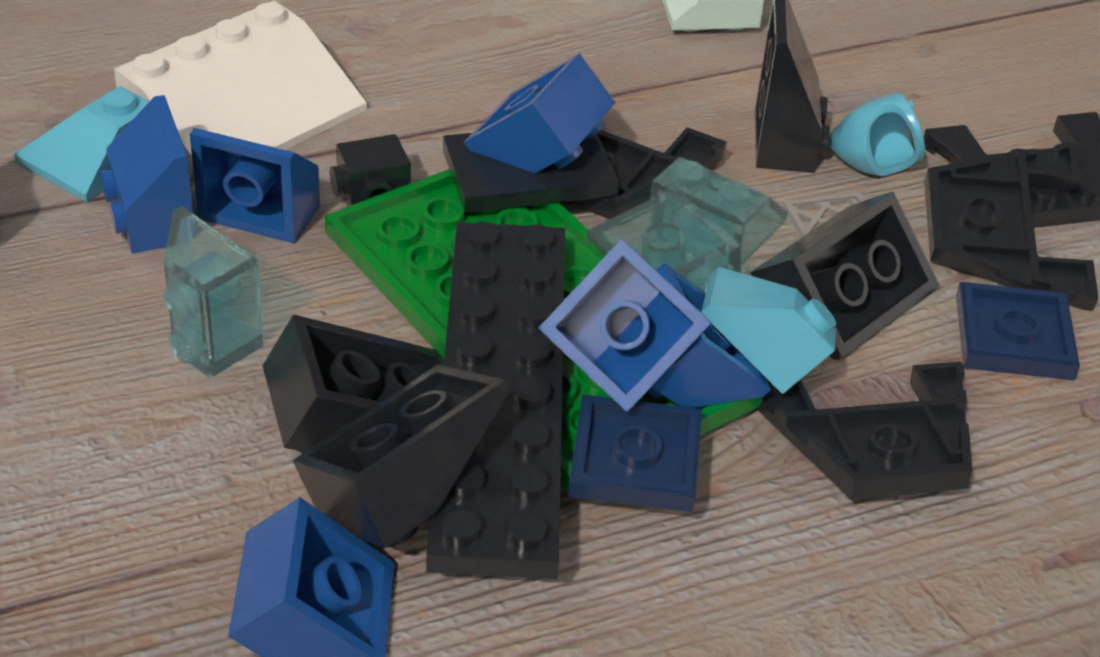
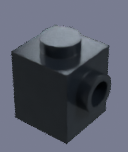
M396 134L336 144L337 165L330 166V182L334 195L336 197L342 196L347 207L411 183V162Z

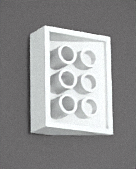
M275 0L262 3L253 10L231 19L222 20L213 27L192 36L182 37L173 44L152 53L140 55L133 61L114 68L116 88L121 86L148 101L154 96L165 95L187 154L189 172L193 175L190 133L194 128L287 150L367 111V102L307 23Z

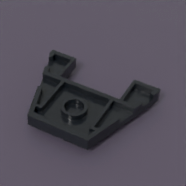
M1097 112L1059 115L1056 118L1053 132L1061 143L1076 142L1081 178L1076 190L1029 187L1034 228L1100 221V117ZM966 125L929 128L925 130L924 134L925 149L932 155L939 150L950 159L949 164L989 157L991 162L1013 159L1017 151L1026 150L1018 148L1012 149L1008 153L986 154ZM1057 145L1054 148L1036 149V152L1040 154L1055 151Z
M686 127L665 152H660L600 130L597 135L619 181L617 196L569 202L590 209L597 214L618 219L721 162L725 158L727 141Z
M1076 142L1057 144L1055 151L1040 154L1036 152L1035 148L1017 151L1015 158L991 162L989 157L928 168L924 187L930 261L1011 287L1067 293L1069 306L1085 311H1093L1099 299L1093 260L1039 257L1037 255L1029 187L1076 190L1081 178Z
M961 361L913 365L910 385L919 401L816 409L801 379L782 394L766 378L772 390L762 397L761 405L756 409L851 500L863 498L877 499L885 496L918 493L932 494L940 491L969 488L972 461L969 423H966L965 418L967 404L966 390H963L965 373L964 365Z

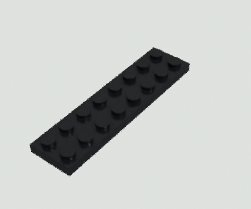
M489 222L456 223L444 366L505 379L510 392L437 513L430 517L426 573L558 578L563 351L538 327L564 301L565 228L547 227L544 225L492 224Z

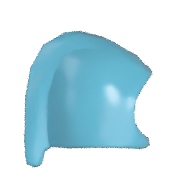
M900 92L886 94L868 100L842 119L840 124L832 130L829 137L828 146L834 153L854 169L871 175L886 176L894 174L923 161L925 157L924 136L920 123L913 111L914 102L907 101ZM907 125H908V127H909V129H910V131H911L912 137H913L915 150L913 149L912 144H911V140H910V137H909Z

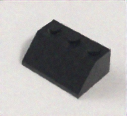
M893 191L848 206L750 272L753 277L795 288L808 301L815 298L830 311L836 321V326L834 327L836 329L835 351L829 355L834 360L846 356L939 286Z

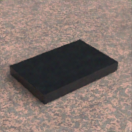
M472 133L443 136V153L464 213L617 196L619 181L597 134L579 144L583 149L582 153L568 165L558 169L555 164H552L536 173L470 151L463 142Z

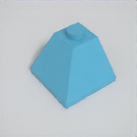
M119 86L80 109L14 153L15 162L87 203L103 193L100 171L109 170L106 148L150 101Z
M719 266L710 274L701 313L782 394L835 351L836 329L834 327L836 326V321L830 311L819 300L813 298L808 301L795 288Z

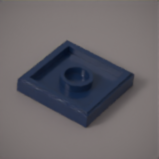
M959 282L956 303L964 368L1067 380L1076 379L1080 363L1067 293Z
M582 394L568 497L693 512L696 496L702 409L637 401L626 412L613 398Z

